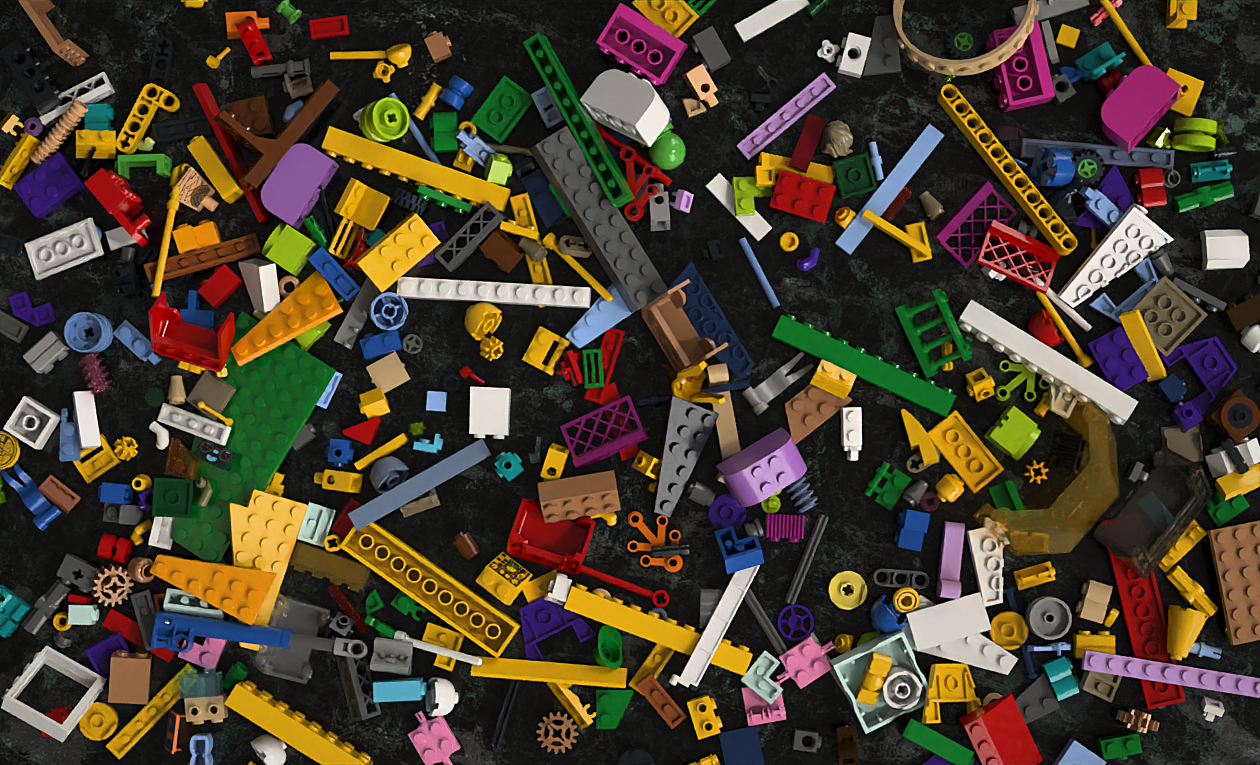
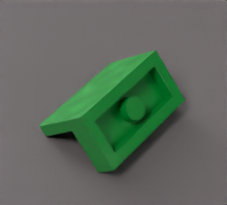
M1012 480L1004 481L988 489L1003 523L1027 516Z

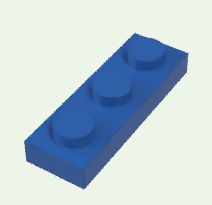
M323 246L319 247L307 258L346 301L361 289Z

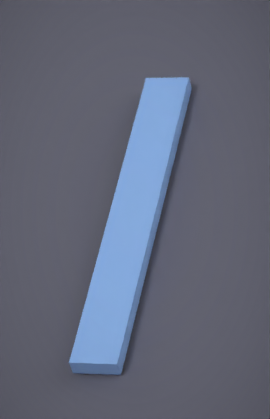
M931 124L925 128L835 244L851 255L873 227L871 223L861 218L864 211L868 209L881 217L944 137V134Z

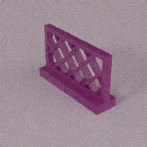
M982 181L931 237L936 242H939L964 268H967L978 257L981 246L974 247V235H983L984 239L987 221H1003L1002 224L1007 225L1018 212L993 188L989 181ZM990 193L996 197V206H986V197ZM999 207H1006L1011 214L1006 219H1000ZM976 208H983V219L973 220V211ZM986 208H996V219L986 218ZM963 222H970V233L960 234V225ZM973 222H983V233H974ZM950 236H957V247H950L946 240ZM960 236H970V247H961ZM961 249H970V258L966 262L961 258Z
M630 395L560 426L572 455V461L577 469L585 468L649 438L642 426ZM626 401L630 407L627 415L618 412L620 404ZM607 410L614 412L610 423L601 420L603 412ZM617 414L626 417L622 428L613 424ZM589 418L596 420L592 431L584 428V424ZM629 418L636 421L637 429L632 431L625 429ZM599 422L608 425L605 435L596 432ZM572 426L579 428L575 438L569 437L566 429ZM612 426L621 430L619 436L615 439L608 437ZM582 429L591 433L587 443L578 440ZM594 434L603 437L600 446L590 445ZM577 442L586 445L584 453L578 456L574 450Z

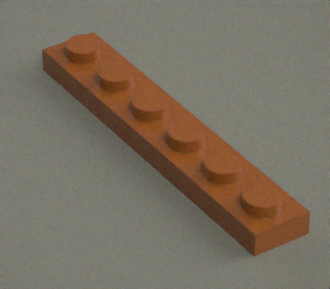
M256 234L246 235L166 259L162 281L261 253V248ZM158 261L143 265L149 285L154 284Z

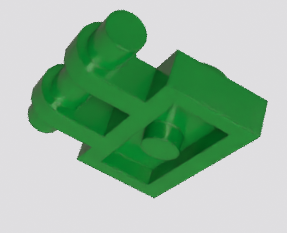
M884 461L881 467L878 466L876 469L877 473L873 479L868 481L864 494L870 497L873 491L876 492L878 495L874 501L891 511L911 481V478L896 468L891 474L888 473L887 470L890 464ZM884 477L887 481L881 489L877 485Z

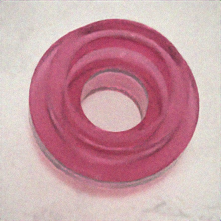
M927 492L922 496L920 504L924 510L934 511L938 508L940 500L935 493ZM928 498H932V505L926 503Z

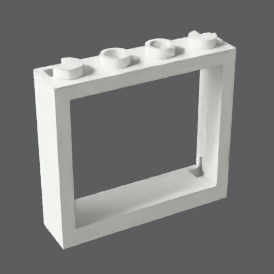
M46 645L41 652L35 654L33 662L25 666L22 676L15 678L12 684L13 687L10 690L6 689L5 694L1 698L3 700L1 708L63 743L103 691L107 679ZM44 663L89 688L62 725L16 699Z

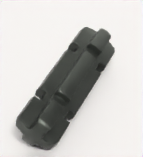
M1231 438L1224 440L1221 445L1225 450L1227 449L1226 453L1234 466L1237 465V471L1239 474L1246 473L1249 470V466L1243 462L1244 458L1238 448L1233 446L1235 443Z
M681 543L679 546L678 544L662 545V547H659V545L652 546V556L679 555L678 553L687 555L689 554L688 543Z

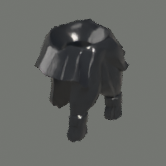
M1080 177L1073 178L1063 190L1055 191L1048 195V204L1066 226L1078 222L1079 218L1088 211L1085 203L1077 206L1075 204V201L1081 196L1078 192L1085 183Z

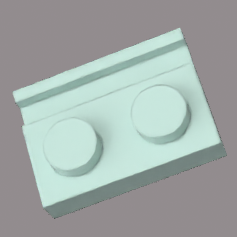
M309 502L297 539L324 547V540L328 536L336 510Z

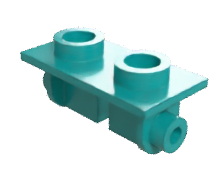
M1228 159L1190 164L1192 183L1230 179L1232 165L1228 164Z

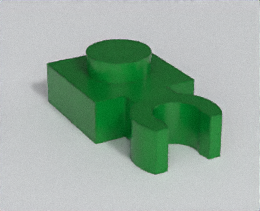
M400 591L391 603L392 606L404 615H407L410 611L412 617L417 621L421 619L416 615L417 610H421L424 613L427 611L423 606H416L415 603L417 601L403 591Z
M370 614L364 621L378 630V635L386 639L389 637L393 638L397 631Z

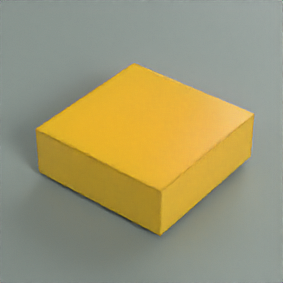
M1062 24L1055 43L1074 49L1080 30Z

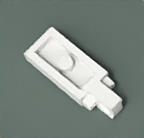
M841 407V446H843L844 451H847V460H858V450H861L862 445L861 407Z

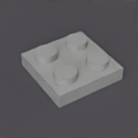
M1049 20L1041 22L1043 42L1046 41L1047 46H1044L1047 60H1051L1052 64L1059 63Z

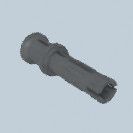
M308 58L304 59V61L296 62L289 60L283 64L251 66L252 78L279 76L286 73L290 77L299 74H306L308 76L311 73Z

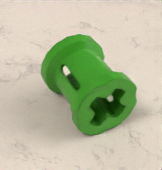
M283 0L276 9L279 14L281 13L288 19L290 24H293L302 13L300 9L297 10L293 7L289 0Z

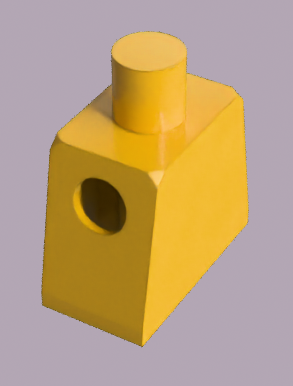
M554 443L551 444L540 474L544 478L543 482L561 478L570 452L569 448ZM550 467L555 468L556 472H552Z
M325 469L324 473H315L314 483L322 484L323 489L360 493L363 474Z

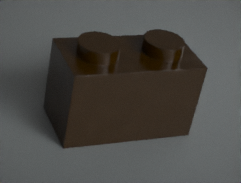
M1249 293L1242 297V302L1238 304L1232 302L1225 307V311L1221 312L1232 333L1260 320V293L1255 295Z

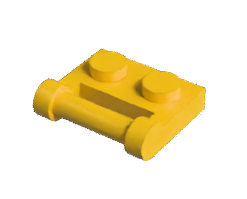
M540 326L522 360L553 376L554 368L565 347H568L570 342ZM555 340L559 344L548 365L545 366L542 363Z
M102 433L100 434L102 451L82 463L81 458L98 447L81 449L80 461H73L87 484L121 462Z

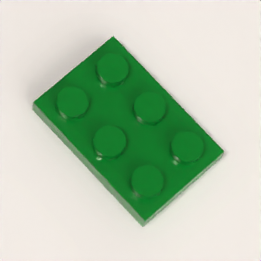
M504 75L471 119V122L502 145L534 100L531 94Z

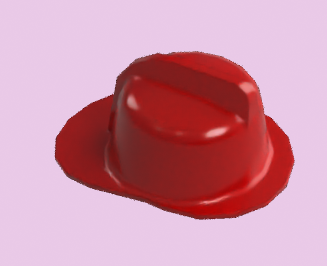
M363 226L359 228L346 259L342 261V268L349 265L361 270L354 261L370 248L362 239L364 233Z

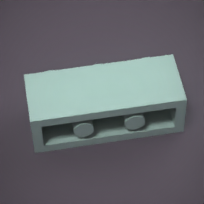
M167 588L163 605L165 612L224 619L225 612L184 590Z

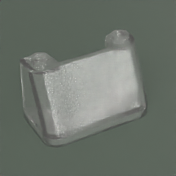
M278 593L267 626L282 628L283 630H293V634L316 637L319 626L323 627L330 619V610ZM260 645L259 651H257L254 666L264 674L306 684L312 675V668H310L308 663L312 649L291 646L290 649Z

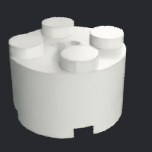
M895 666L890 668L880 693L891 707L909 709L919 701L922 686L911 670L904 666Z

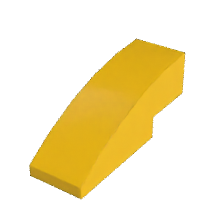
M902 409L901 416L911 450L919 448L924 466L939 462L935 446L923 426L908 411Z
M1260 463L1249 466V470L1244 474H1239L1236 470L1216 479L1215 487L1224 501L1238 494L1244 495L1260 487Z

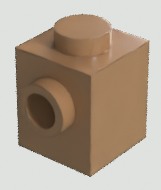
M435 31L428 34L427 38L424 39L435 63L452 56L449 49L452 44L447 35L443 36L442 32L438 33Z

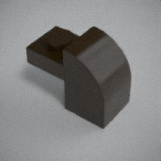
M844 725L835 730L839 765H858L856 726Z

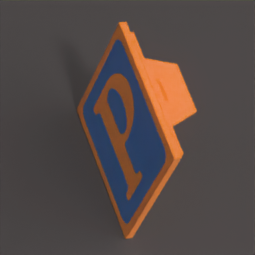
M169 709L164 748L171 754H174L176 751H181L180 748L176 747L180 717L186 716Z

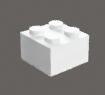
M24 396L3 429L34 449L42 450L60 422L61 416L35 399Z

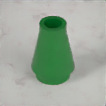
M239 661L233 663L221 681V685L225 689L230 690L231 687L247 677L248 668Z

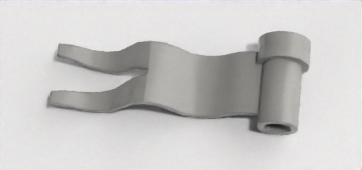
M803 352L778 369L755 389L749 387L742 393L753 407V411L757 416L769 407L767 403L814 367L811 363L785 377L802 358Z

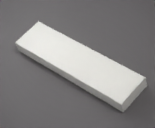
M778 0L735 24L734 27L744 43L809 6L810 3L808 0Z
M720 173L706 185V188L757 241L761 240L772 229L756 210L754 216H735L732 185Z
M167 403L162 404L157 419L159 422L221 445H226L232 428Z

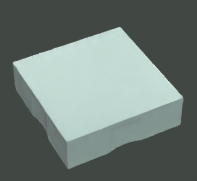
M901 629L894 633H885L830 660L852 709L866 734L891 722L899 715L912 712L925 704L928 683L919 670L915 655ZM872 651L891 656L892 664L890 668L904 666L915 674L922 686L920 699L917 704L909 709L891 707L881 695L880 689L874 706L855 700L857 686L860 684V680H862L863 672L867 668Z

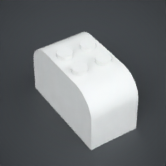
M611 69L601 73L580 99L596 122L649 147L669 121V110L651 83L646 79H638L630 72L627 74L617 69Z

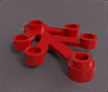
M625 146L620 151V157L626 162L627 184L635 198L622 207L625 209L624 214L628 220L638 221L643 216V206L651 196L657 194L658 189L655 185L648 184L645 187V192L638 200L637 193L648 178L656 174V169L651 165L645 166L643 173L635 182L634 160L636 159L637 152L634 148ZM631 151L632 156L628 158L627 153ZM651 168L652 173L648 175L647 170ZM653 187L654 191L650 194L649 188ZM636 208L637 214L633 215L632 210Z

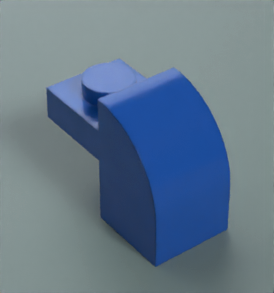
M189 290V295H186L185 305L188 306V309H180L182 320L213 330L214 312L199 310L200 293L195 290Z

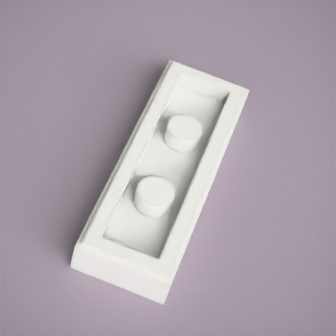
M93 391L73 392L80 448L100 447L101 441Z

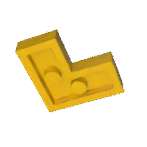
M428 622L422 641L459 652L465 635ZM437 654L434 665L453 671L456 659Z

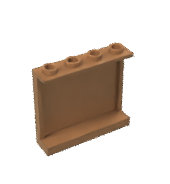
M18 0L54 53L73 67L75 65L79 66L86 61L85 58L89 56L88 53L70 39L64 41L45 14L55 7L51 0Z

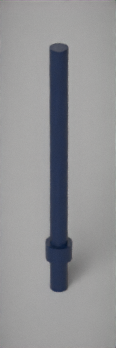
M749 380L710 386L701 388L700 392L720 393L750 387ZM657 394L652 395L651 398L637 400L638 408L650 405L653 407L661 406V403L670 402L669 394L662 396Z

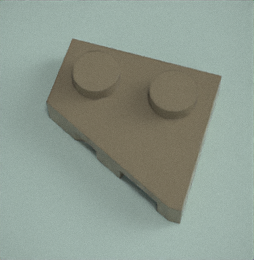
M1085 670L1078 688L1112 703L1122 676Z

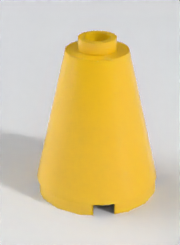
M1169 605L1167 653L1170 654V658L1181 661L1190 652L1207 620V616L1197 610L1190 608L1180 609L1181 606Z

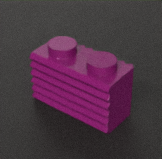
M765 514L764 537H768V541H780V538H787V542H799V539L804 538V515Z

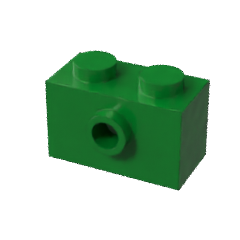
M1135 731L1096 738L1099 757L1103 760L1113 758L1125 760L1128 759V755L1142 753L1139 733Z

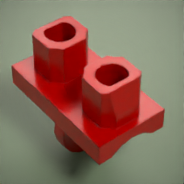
M570 350L562 354L564 361L559 363L561 370L557 372V375H564L565 381L571 379L573 387L584 383L583 369L580 370L577 364L583 361L582 351L573 352ZM587 368L588 378H589V377H591V374H590V372H589V369Z

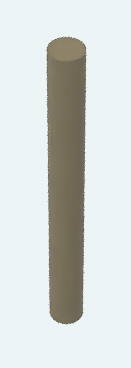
M486 143L496 152L533 156L529 150L530 148Z

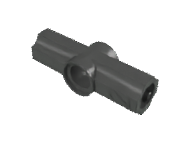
M58 579L49 591L35 603L33 611L21 624L24 629L34 635L37 634L45 622L51 619L59 610V605L72 588Z

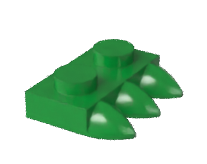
M1215 492L1216 504L1211 500L1204 499V509L1216 527H1220L1250 506L1244 496L1240 494L1224 501L1220 493Z

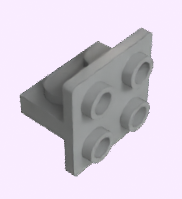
M376 637L370 670L411 675L413 642Z

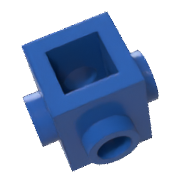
M330 439V446L326 447L325 457H328L329 462H333L332 466L344 467V463L349 464V461L353 460L354 449H351L352 441ZM339 450L342 451L341 456H338Z

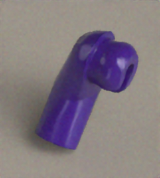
M811 247L809 257L803 260L799 259L796 262V267L802 271L813 268L817 264L820 249Z

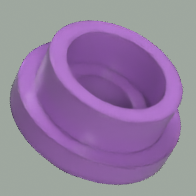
M29 118L24 123V131L33 137L39 136L43 131V124L38 118ZM31 124H36L34 130L30 129Z

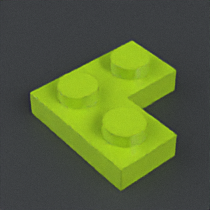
M755 177L732 178L735 216H754V197H771L772 187H756Z

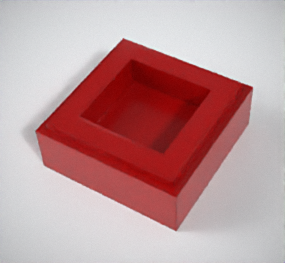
M71 593L68 596V601L89 605L92 602V597Z

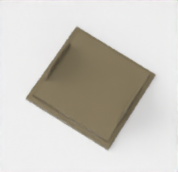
M206 369L186 401L216 421L218 417L203 408H198V402L203 401L207 407L221 414L237 389L222 378L217 377L212 371Z
M1199 424L1186 433H1183L1178 425L1160 428L1165 465L1204 461Z

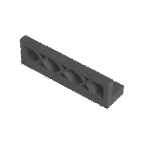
M488 201L434 256L450 272H454L507 217ZM489 207L496 216L491 221H483V212ZM473 223H480V232L478 234H470V226ZM460 236H467V245L464 248H456V240ZM446 250H453V259L447 263L441 255Z
M357 644L358 651L361 653L362 646ZM335 655L352 722L380 715L379 703L373 701V680L367 656L365 655L360 660L353 657ZM358 664L363 667L362 676L357 674L356 668ZM363 683L368 686L367 694L362 692L361 687ZM368 701L372 703L374 712L369 714L366 709Z

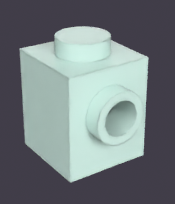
M96 604L69 605L68 624L93 625L98 621L99 609H97Z

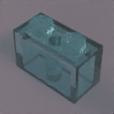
M216 668L204 669V672L197 673V669L185 670L184 674L179 675L180 699L223 695L222 671H216Z

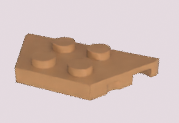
M810 384L785 403L791 438L795 445L838 412L841 407L851 402L852 399L847 396L844 400Z

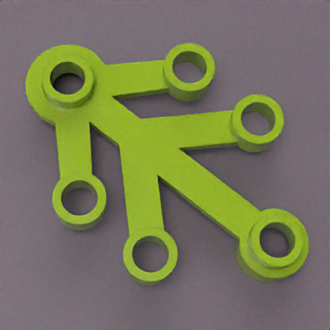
M1007 360L1000 362V371H1017L1022 373L1006 386L997 387L994 391L995 398L998 401L1007 400L1010 397V392L1027 378L1024 399L1028 402L1033 401L1036 398L1034 391L1036 373L1030 372L1024 364L1010 363ZM1002 363L1008 364L1007 370L1002 368ZM1041 375V379L1039 380L1038 385L1041 389H1048L1049 382L1047 387H1043L1041 385L1042 380H1044ZM1000 390H1005L1006 396H1000ZM1028 392L1033 394L1032 399L1027 398Z

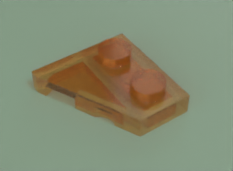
M171 438L164 474L195 480L199 460L179 439Z

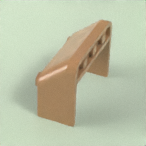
M689 279L668 290L641 309L644 321L676 372L697 365L729 346L726 342L717 348L713 340L707 337L700 339L681 306L686 303V295L681 288L690 283Z

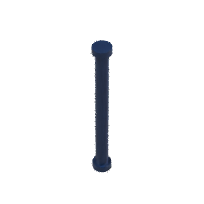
M1014 587L1003 589V593H1006L1010 611L1019 614L1013 593L1015 591ZM1026 640L1020 647L1028 673L1026 677L1027 679H1033L1038 677V673L1035 672L1030 651H1027L1028 644Z

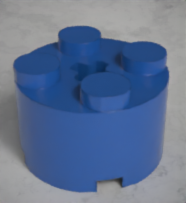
M1038 148L1030 168V176L1034 177L1035 181L1041 186L1063 187L1065 184H1069L1075 174V164L1072 163L1071 159L1074 158L1073 154L1066 148Z

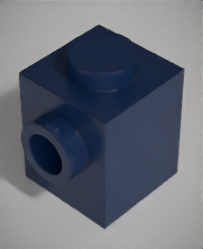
M1169 373L1166 378L1154 384L1167 403H1178L1184 398L1183 394L1187 392L1185 382L1180 377L1177 378L1174 373Z

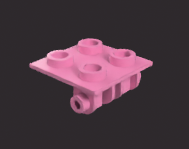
M749 687L742 688L748 726L786 720L782 692L773 704L770 705Z

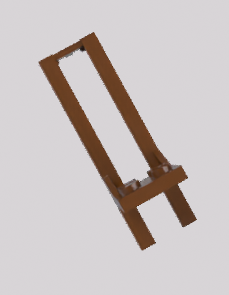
M329 79L324 83L322 82L274 139L252 135V130L244 123L241 125L237 122V117L229 110L227 112L225 110L219 112L213 120L257 157L238 181L249 191L253 188L256 189L340 89Z

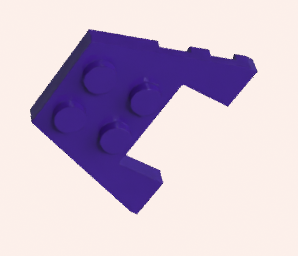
M1217 336L1176 347L1167 357L1162 352H1158L1160 359L1166 367H1170L1184 357L1204 386L1205 391L1190 400L1200 415L1206 411L1209 404L1213 402L1219 391L1238 369Z
M544 597L519 609L527 660L544 662L545 660L536 643L570 625L573 626L581 643L595 636L596 633L577 613L564 609V604L560 605L544 600Z

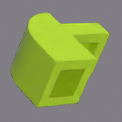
M325 321L290 341L308 351L312 344L325 334L331 324Z

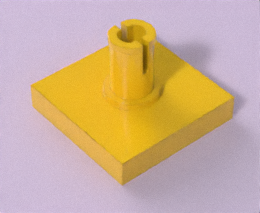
M1168 68L1166 74L1181 86L1180 98L1169 110L1190 118L1204 81Z

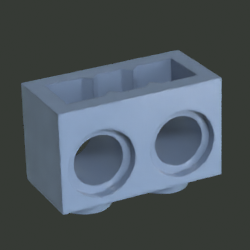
M547 86L531 94L548 129L556 130L567 124Z

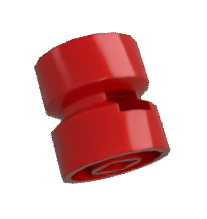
M104 533L99 543L97 555L105 559L112 557L114 561L125 564L131 552L132 540L123 537L117 539L116 535Z

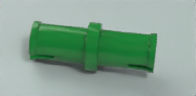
M313 215L303 220L302 223L312 235L311 239L315 240L319 247L323 246L327 251L330 242L324 234V229L319 227Z

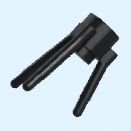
M96 147L92 148L87 158H76L75 162L77 164L74 170L78 175L87 177L104 160L98 159L93 164L92 157Z

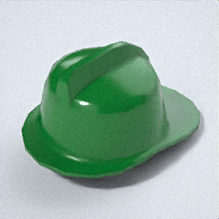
M610 625L601 627L598 633V644L593 649V657L598 666L617 669L622 665L621 635L615 627Z

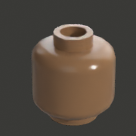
M140 556L133 558L127 568L129 577L140 583L150 582L155 577V575L150 573L154 561Z

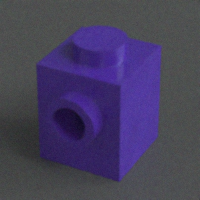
M1190 401L1185 404L1183 402L1173 407L1174 412L1170 415L1183 433H1186L1203 420Z

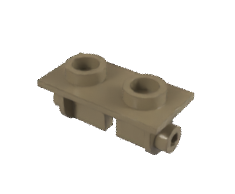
M434 487L399 508L405 518L441 504Z

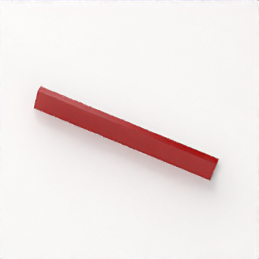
M196 83L192 88L239 180L247 171L248 166L234 141V137L213 120L221 111L207 83ZM240 183L258 222H269L272 220L273 217L270 211L262 203L259 188H253L249 191Z

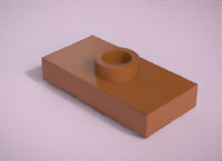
M51 474L37 489L67 514L81 499Z

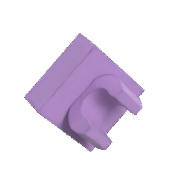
M678 189V192H672L676 200L674 203L670 202L669 205L679 211L689 213L694 195Z

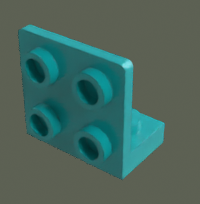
M1107 41L1076 60L1074 64L1084 74L1083 78L1085 81L1089 79L1095 81L1107 72L1106 69L1111 71L1119 66L1126 54L1122 52L1117 56Z

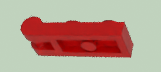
M254 18L235 24L255 66L260 65V62L265 60H273Z

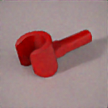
M464 366L459 370L464 379L470 376L480 385L485 383L469 367Z

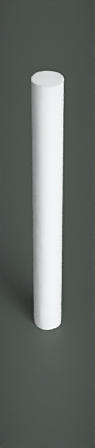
M1036 277L1037 284L1044 286V282ZM1048 288L1046 295L1081 328L1088 332L1092 326L1057 296L1053 290Z

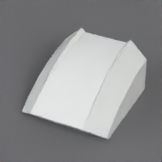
M1206 230L1200 232L1203 270L1243 268L1250 260L1249 240L1243 231Z

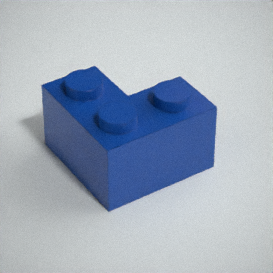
M903 509L902 512H899L897 523L900 524L899 531H895L893 540L896 543V547L921 552L924 533H927L930 514Z
M733 526L714 531L716 544L727 574L764 564L762 548L757 535L738 540Z

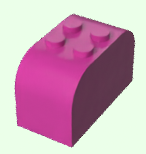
M1143 65L1134 69L1129 76L1125 75L1119 81V86L1116 90L1112 89L1106 96V101L1101 108V129L1103 133L1128 154L1180 98L1181 86L1155 66Z

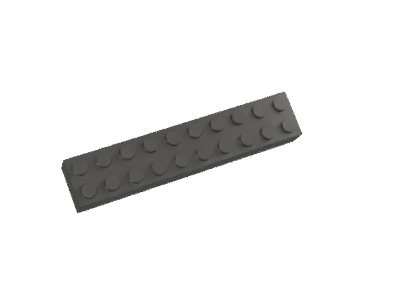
M565 126L530 148L529 150L560 197L630 312L638 311L667 292L668 288L619 209L611 204L568 127Z

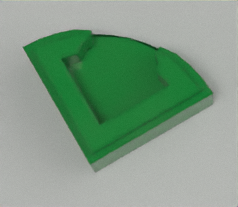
M376 589L370 592L366 599L365 611L367 615L385 606Z

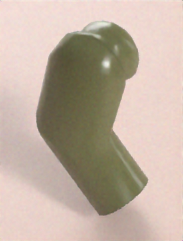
M200 477L196 480V486L200 488L202 494L197 503L206 507L213 490L210 481L207 478Z

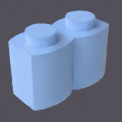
M197 733L192 736L190 740V751L192 754L190 765H213L211 754L213 737L211 733Z

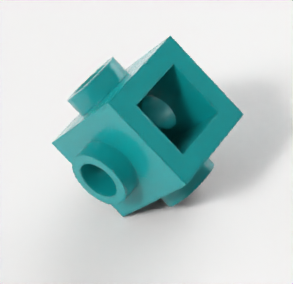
M504 451L495 458L497 462L495 463L496 468L494 470L501 478L505 476L509 482L525 470L520 464L522 460L516 453L508 452L506 454ZM507 462L511 463L510 469H507L505 467V464Z

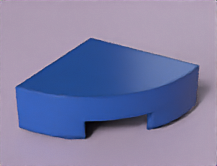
M1065 66L1058 69L1060 75L1065 73L1071 84L1084 77L1080 70L1073 67Z

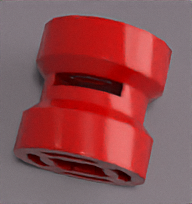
M1116 69L1108 72L1107 76L1098 78L1097 82L1101 90L1107 95L1113 88L1119 86L1122 76Z

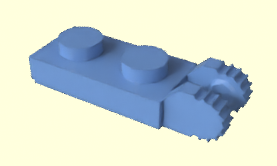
M62 408L59 460L61 462L80 461L81 448L75 409L73 410L74 422H68V409Z

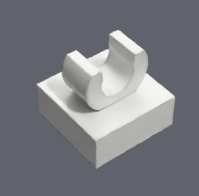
M1003 261L1000 262L1003 268L1007 267ZM987 267L981 269L986 276L992 279L995 277L1002 281L1006 277Z
M1203 697L1201 705L1204 711V719L1212 722L1215 715L1222 717L1225 711L1222 702Z

